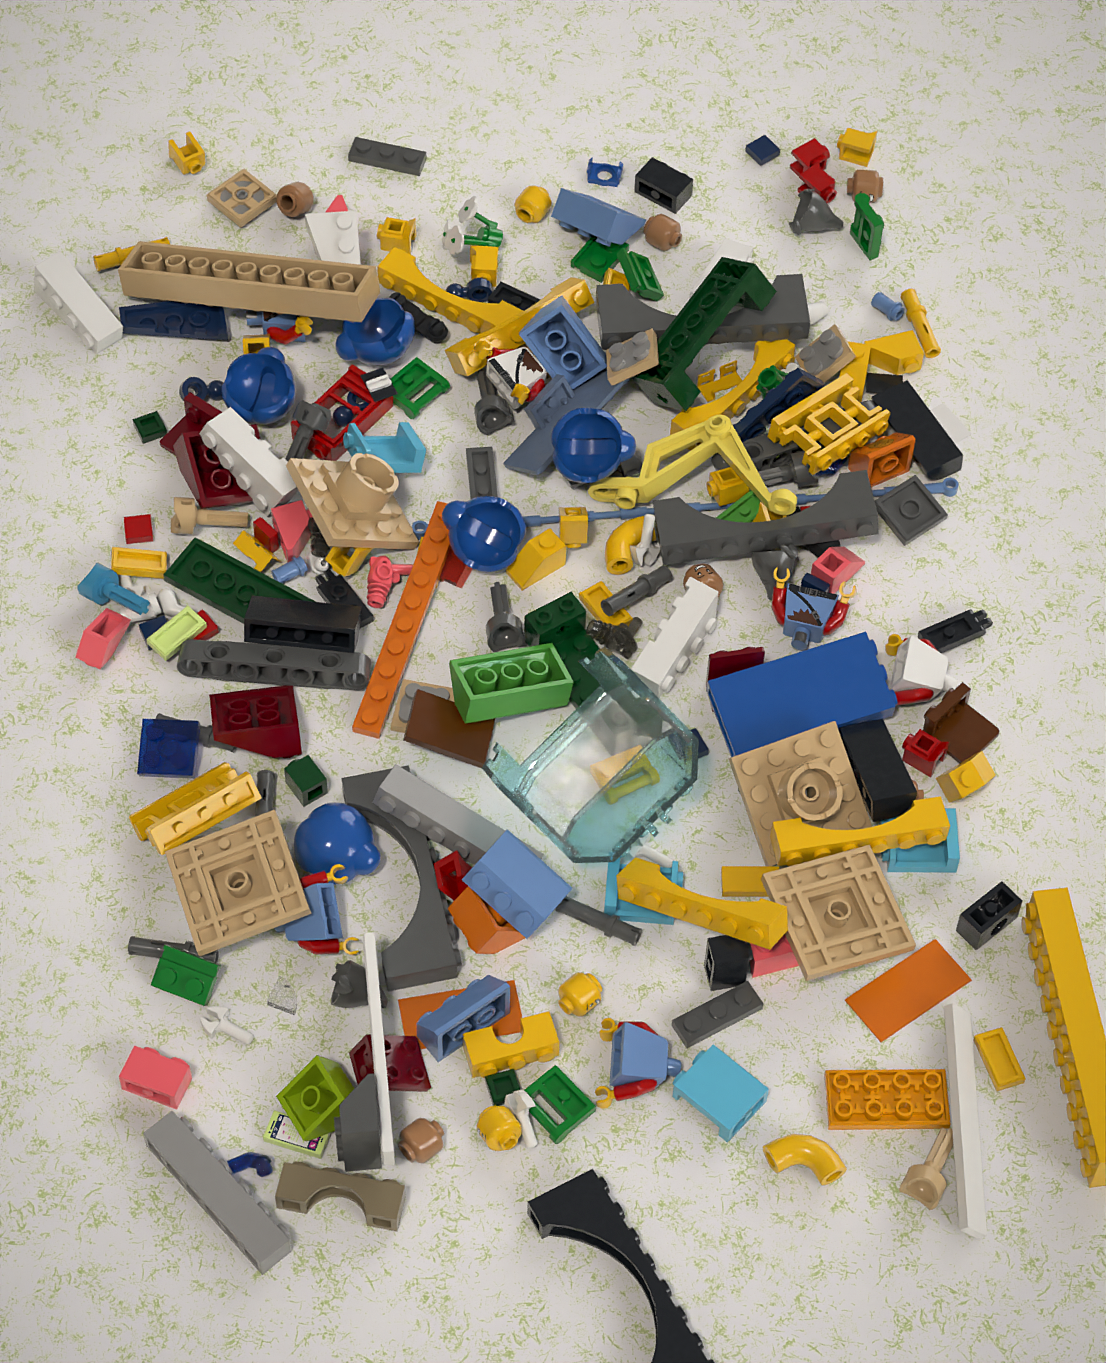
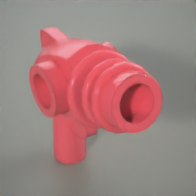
M387 556L371 557L369 560L370 570L367 577V604L373 608H382L387 600V593H389L392 583L397 584L400 580V575H410L413 567L412 564H392Z

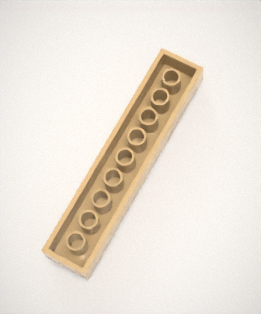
M139 241L118 269L124 296L204 304L206 306H222L231 309L240 308L253 311L275 312L278 314H293L303 317L338 319L350 322H362L380 294L376 266Z

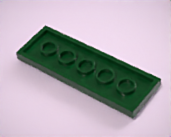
M196 537L163 574L165 582L243 624L251 596L316 602Z

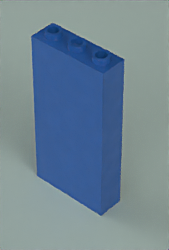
M865 631L709 680L706 692L730 756L734 757L832 721H836L839 730V727L893 716L895 705L898 704L894 690H889L885 681L888 679L884 665H879L876 658L878 651L874 640H869Z

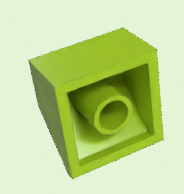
M316 1055L276 1097L303 1141L307 1142L335 1131L334 1117H340L339 1105L355 1088L338 1062Z

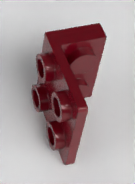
M191 392L184 398L186 415L159 441L161 447L174 455L173 445L182 433L202 431L207 422L222 413V411Z
M745 647L734 651L721 650L709 654L706 688L709 680L763 664L765 656L764 647Z
M366 1034L349 1052L357 1085L368 1074H374L371 1034ZM384 1035L388 1091L427 1092L431 1085L417 1037Z

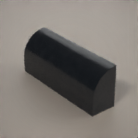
M908 380L871 397L875 405L882 408V411L887 409L890 412L888 424L895 433L908 434L915 437L913 458L929 479H943L961 470L962 452Z
M251 596L244 617V642L355 653L360 630L362 606Z
M883 718L839 727V733L858 788L872 821L876 822L894 818L907 811L912 806L913 800L917 797V790Z

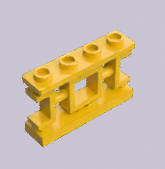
M847 373L777 415L771 421L767 437L774 443L780 440L779 443L782 446L793 440L805 451L802 463L805 466L807 464L810 465L809 473L812 475L820 470L825 471L833 462L839 458L844 459L852 450L858 446L863 447L869 439L876 435H882L888 428L890 412L887 409L882 411L880 406L869 411L859 403L857 398L860 389L857 386L852 388L854 379ZM841 402L840 405L846 410L843 411L837 404ZM830 417L842 429L832 434L820 423ZM855 417L862 425L858 426V423L853 418ZM804 425V429L807 430L809 434H806L800 427ZM818 440L825 448L821 450V446L816 441Z
M223 762L131 814L129 820L138 839L145 841L149 838L151 845L156 847L157 852L164 855L165 851L178 847L262 798L250 773L244 772L238 776L235 769L231 768L229 763Z

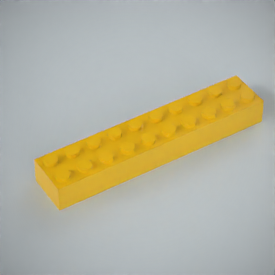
M1068 887L1033 891L1030 902L1026 903V915L1022 917V930L1029 937L1028 954L1030 960L1035 961L1036 966L1034 979L1036 986H1041L1043 994L1040 998L1043 1013H1047L1049 1022H1047V1033L1049 1039H1053L1055 1044L1053 1057L1055 1065L1060 1066L1062 1076H1060L1061 1091L1063 1094L1067 1093L1069 1102L1067 1103V1116L1069 1121L1074 1122L1075 1126L1073 1140L1075 1148L1080 1149L1082 1155L1080 1160L1081 1174L1083 1177H1087L1089 1188L1106 1186V1037Z

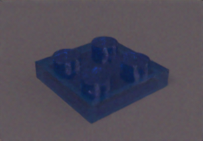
M142 719L137 774L145 777L195 778L200 722L195 720Z

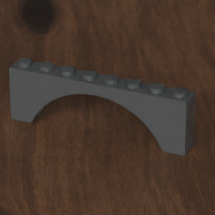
M777 275L772 283L777 292L763 311L742 308L729 313L723 323L709 338L707 344L808 339L810 316L803 275ZM623 284L596 285V309L600 343L603 350H607L613 344L622 343L632 338L635 334L642 331L645 332L651 328L655 331L658 341L677 316L646 305L634 297Z
M867 470L839 474L831 490L818 502L801 512L771 521L733 522L721 520L697 511L680 497L653 501L655 525L663 565L781 548L780 545L789 546L793 544L800 546L878 534V513Z
M409 765L401 767L410 772ZM392 768L341 778L345 804L356 808L368 823L388 833L402 846L410 857L419 879V899L410 923L400 937L381 952L382 969L388 992L457 978V967L462 966L459 949H453L451 942L455 940L453 924H447L445 917L449 915L447 899L441 898L433 867V863L437 862L434 848L429 849L427 843L431 839L372 803L380 785Z

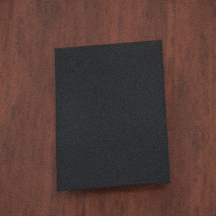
M384 368L360 375L374 402L398 394Z
M867 372L866 392L881 393L902 383L903 375Z

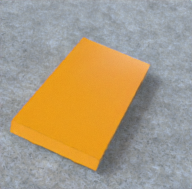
M945 1069L825 1070L828 1130L950 1128Z

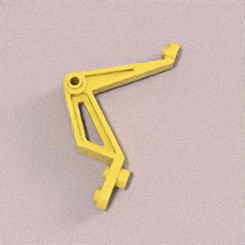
M725 415L712 416L702 423L648 444L639 478L607 477L590 483L588 494L594 500L614 502L622 509H632L636 503H648L715 453H719L769 511L780 515H790L795 511L797 505L796 495L788 489H779L769 493L734 429L730 418ZM698 442H702L673 463L658 471L661 461Z

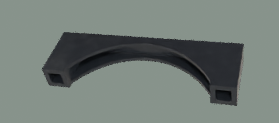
M591 1169L528 1201L527 1214L542 1239L554 1236L585 1243L610 1255L633 1275L647 1297L654 1318L656 1346L651 1363H715L712 1359L707 1360L702 1351L704 1346L696 1332L691 1333L686 1325L688 1320L681 1306L674 1305L670 1298L672 1293L667 1282L664 1279L659 1280L655 1273L656 1266L652 1257L648 1253L644 1254L641 1250L637 1232L633 1227L628 1228L623 1220L625 1218L623 1209L617 1201L613 1203L608 1195L610 1193L609 1187L602 1176L598 1177L595 1171Z

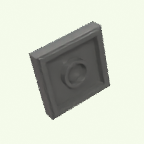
M916 475L875 500L878 514L904 546L948 517L946 511Z

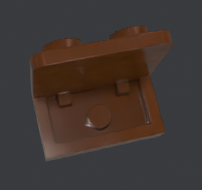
M963 682L956 689H949L943 696L942 702L937 706L932 705L926 711L923 727L924 732L942 742H949L947 754L958 763L983 751L999 735L998 727L967 704L971 688Z

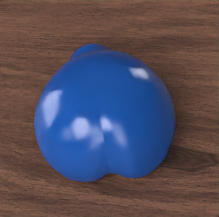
M378 298L362 322L343 320V332L336 339L335 349L339 357L347 361L359 360L362 363L376 366L393 363L405 354L412 343L415 332L414 318L411 313L404 311L396 300L392 298Z
M266 347L259 350L258 353H247L236 358L228 368L221 392L226 407H231L246 422L270 424L281 420L291 410L295 402L296 387L293 373L285 363V357L282 352L273 347Z
M577 408L569 411L558 420L551 433V443L554 447L553 462L557 471L566 479L577 483H594L607 478L615 472L621 462L629 460L636 452L635 438L627 431L622 430L620 423L613 415L602 409Z
M478 496L466 502L458 500L449 502L442 512V521L449 530L450 546L456 557L465 565L481 572H494L510 566L515 561L517 547L525 536L526 524L522 514L513 504L500 497Z
M336 802L323 804L314 809L296 830L293 845L294 855L299 866L305 872L315 874L325 871V873H329L334 865L340 864L345 869L336 871L334 876L335 878L347 876L348 880L346 882H349L357 875L364 876L374 872L380 864L381 855L374 845V834L369 823L356 808L350 805ZM333 880L328 882V883L337 884V883H335Z

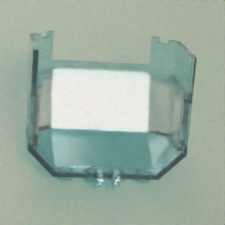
M606 647L596 651V658L589 661L585 657L578 661L601 685L525 761L519 765L496 742L492 749L496 753L493 760H486L482 767L498 789L573 863L615 862L618 858L621 859L629 853L632 848L631 845L638 838H643L649 832L656 837L659 832L653 823L660 818L663 822L669 824L672 819L667 814L672 810V804L680 796H686L693 789V783L697 780L699 739L622 660Z

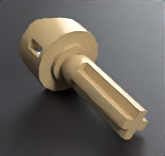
M174 497L175 515L171 518V533L193 534V528L196 527V524L247 527L248 512L197 509L194 498Z
M942 1127L924 1164H916L909 1167L899 1188L900 1192L915 1198L929 1210L937 1207L947 1185L945 1178L940 1172L953 1147L951 1128L946 1130Z

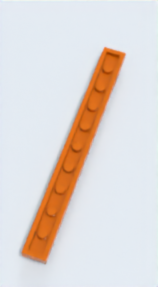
M440 501L436 503L354 720L352 730L355 733L380 739L451 548L448 536L449 530L442 521V512L448 503Z

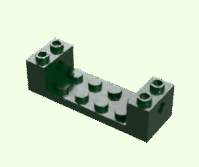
M721 257L657 341L659 364L632 378L653 403L686 412L701 392L685 373V370L692 364L696 355L708 343L709 338L723 323L725 317L735 305L763 311L777 291L756 264Z
M572 591L525 615L524 641L529 647L553 643L574 682L569 701L610 756L637 744L643 745L661 735L663 710L648 691L638 696L634 694L586 631V610Z

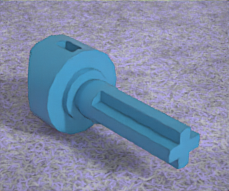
M96 563L88 575L77 585L79 594L96 604H104L111 599L139 615L142 613L146 614L149 611L147 607L150 602L119 586L117 573L100 563Z

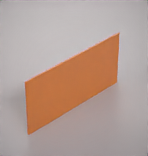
M934 939L846 998L845 1001L876 1038L883 1042L971 982L972 979L941 944Z
M514 980L505 981L510 986V1013L492 1025L495 1037L520 1033V1018H522ZM466 988L398 999L404 1036L417 1037L416 1023H418L420 1017L429 1011L434 1012L442 1006L447 998L452 995H459ZM417 1037L420 1049H426L424 1044Z

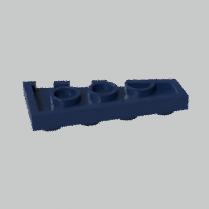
M165 301L119 307L120 320L123 325L122 334L228 341L224 307Z
M798 367L789 372L776 388L766 393L765 398L761 402L751 407L738 423L733 424L740 440L744 442L761 436L766 432L765 426L771 424L774 417L799 403L816 389L818 391L826 385L821 379Z

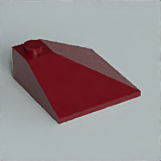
M257 424L250 425L255 431L254 436L257 439H261ZM201 431L186 432L180 435L173 445L180 472L201 509L253 502V499L246 490L239 487L232 473L221 465L219 457L214 451L204 444L199 434Z
M284 685L209 694L214 741L272 758H292L295 755H302L293 686Z

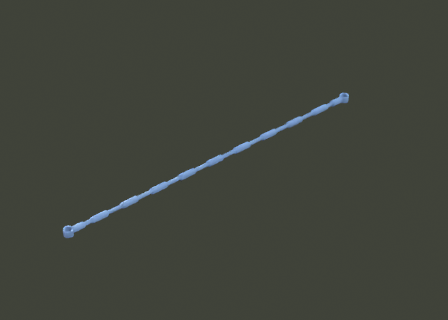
M946 478L941 483L924 484V486L931 494L943 493L945 496L952 497L956 495L959 483L954 478ZM897 486L872 490L873 497L883 496ZM826 494L795 495L797 497V505H802L807 502L819 501ZM700 502L687 504L701 512L704 510L727 509L734 503L719 506L718 503L700 504ZM645 506L632 509L621 508L620 511L594 513V511H587L588 522H593L594 519L618 517L620 519H630L646 514L654 515V509ZM523 516L526 527L559 522V516ZM416 521L412 524L413 532L418 540L421 539V536L424 537L428 524L424 521Z

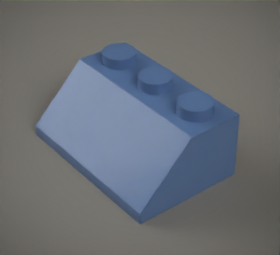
M564 188L560 190L551 217L560 220V226L571 230L576 227L578 228V234L592 238V235L597 237V242L610 246L612 242L622 245L644 226L646 222L644 218L595 197Z
M562 295L543 307L519 332L521 338L553 379L557 374L564 375L572 390L607 367L606 353Z
M508 829L462 879L463 882L526 939L532 935L572 890L570 885Z
M487 975L481 980L476 979L472 981L465 991L457 996H450L443 1002L440 1008L434 1012L429 1011L420 1017L418 1023H416L417 1037L436 1061L440 1062L463 1046V1033L490 1027L510 1013V986L507 982L491 975Z

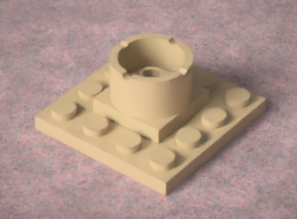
M357 453L352 456L349 462L290 458L286 464L293 481L328 546L414 550L419 544L412 527L393 495L399 485L398 478L394 475L390 465L381 458L368 453L364 455Z
M836 721L728 758L765 866L777 864L770 840L772 823L775 821L801 818L802 823L831 830H856L872 827Z
M275 810L165 851L199 956L312 914Z
M870 845L762 875L761 881L770 901L787 906L788 931L785 935L806 981L910 952L916 947V943Z

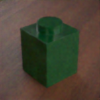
M309 755L291 761L284 768L285 782L303 807L328 794L327 779Z

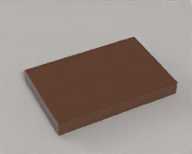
M417 689L414 693L403 741L482 768L486 762L495 718L465 724L455 702Z

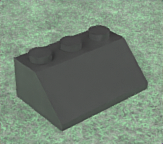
M368 1074L339 1105L340 1117H334L338 1161H344L345 1172L382 1169L375 1075Z

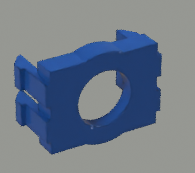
M593 157L590 158L586 171L588 173V183L618 187L623 163L620 162L619 166L593 163ZM606 171L612 177L608 180H602L597 175L600 172Z

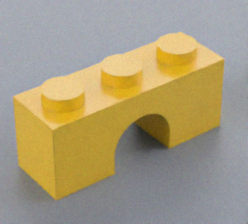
M550 1012L520 1018V1033L522 1037L517 1042L511 1044L500 1042L495 1037L492 1026L463 1033V1049L472 1078L479 1076L485 1078V1076L506 1069L518 1070L526 1064L536 1061L541 1063L548 1062L555 1056H559L560 1042Z

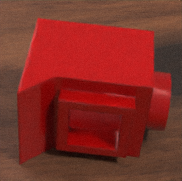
M815 138L791 151V154L797 161L790 164V169L799 176L802 172L820 161V169L825 170L827 159L830 158L828 148Z
M820 161L799 175L804 184L798 188V193L805 189H814L826 203L832 202L836 197V181L824 170L820 169Z
M919 729L915 735L910 733L902 744L904 749L902 760L931 778L934 774L936 762L938 760L942 762L945 760L949 742H942Z
M457 850L433 863L438 889L453 901L468 887L462 879L472 868L462 859Z

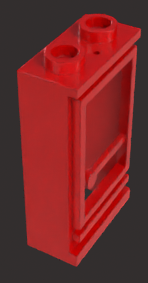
M352 364L348 371L314 403L330 409L337 402L350 409L353 414H358L350 423H355L361 434L364 435L393 407V396L374 402L360 376L366 372ZM348 391H351L369 403V405L363 411H360L358 406L349 404L342 397ZM297 420L291 421L293 440L301 425ZM349 424L333 439L320 430H314L307 449L312 451L320 460L337 461L347 451L343 444V437L348 431Z

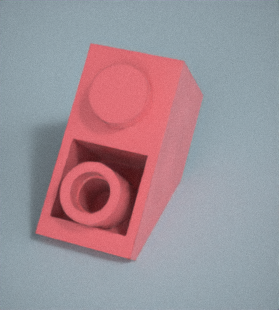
M844 546L829 547L812 564L811 575L830 584L829 593L835 594L839 590L840 584L844 581L847 582L865 565V561Z

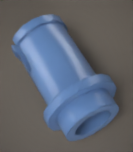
M882 292L875 294L871 301V305L886 314L887 318L891 321H898L904 314L905 309L902 307V303L894 302Z
M294 556L291 558L292 561L275 570H271L273 578L283 584L298 575L304 576V572L308 571V568L301 556L297 558Z

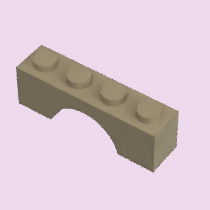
M284 1162L275 1194L278 1209L307 1214L316 1203L323 1199L343 1197L355 1202L362 1209L367 1226L398 1231L406 1198L405 1185H400L399 1182L392 1179H384L383 1181L370 1179V1177L361 1173H354L353 1175L343 1174L330 1167L317 1169L303 1162H293L292 1164Z

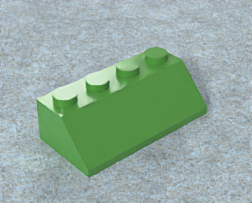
M553 643L454 659L449 662L454 702L465 724L568 705L574 683Z

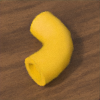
M644 516L625 521L613 530L605 546L606 569L611 574L620 575L632 569L633 560L630 545L637 546L641 542ZM653 528L652 542H653V541H656V535H655V529H654V528Z
M791 1134L777 1138L763 1146L765 1158L775 1173H779L790 1166L804 1165L810 1168L821 1185H828L839 1179L847 1170L839 1155L826 1142L811 1135Z

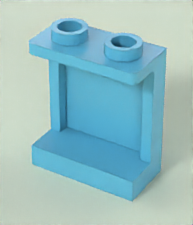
M399 422L396 436H363L355 423H349L348 431L343 437L344 447L348 450L351 457L357 453L375 455L390 465L394 473H421L426 448L409 422Z
M945 808L950 823L946 841L935 845L926 843L914 845L908 849L894 848L881 852L882 861H887V872L956 873L960 861L956 808ZM898 817L881 820L879 825L892 821Z
M609 855L604 913L610 916L615 914L620 917L619 920L673 925L674 917L618 899L616 875L627 864H620V855ZM672 861L671 868L660 867V872L667 879L682 887L683 872L678 871V861Z
M713 1044L706 1052L702 1050L696 1055L692 1062L693 1066L687 1072L683 1070L676 1076L672 1083L674 1085L672 1097L677 1101L681 1097L716 1124L719 1127L718 1135L728 1143L767 1102L769 1089Z

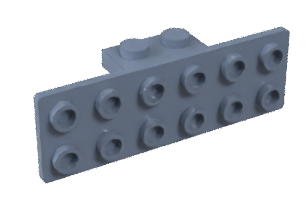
M606 367L572 390L564 375L557 374L539 392L537 397L524 408L536 429L504 461V466L508 469L534 475L544 472L553 461L554 447L551 443V433L558 420L569 411L577 408L601 409L607 402L613 399L614 394L623 385L629 382L630 378L612 386L607 379Z

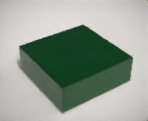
M158 411L132 419L133 425L143 444L164 437L167 434V429Z
M514 1069L485 1076V1083L493 1106L504 1105L506 1095L521 1090Z

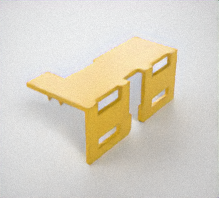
M737 360L720 366V379L713 381L715 369L698 375L697 387L707 402L715 400L716 392L737 386L742 381L736 372Z
M244 530L233 542L247 557L249 556L257 564L254 569L260 572L263 571L272 558L282 562L272 552L264 548V545L253 535Z

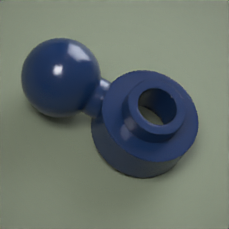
M475 278L469 281L466 287L453 283L445 291L461 298L467 297L471 301L486 302L492 293V285L487 279Z
M190 377L180 385L179 394L184 401V398L189 394L188 389L191 388L195 391V395L202 400L209 396L214 401L223 400L221 387L224 382L214 380L206 385L202 379Z
M351 391L348 393L347 402L353 406H358L360 411H363L369 405V403ZM340 406L333 412V420L340 427H346L354 419L352 411L345 406Z

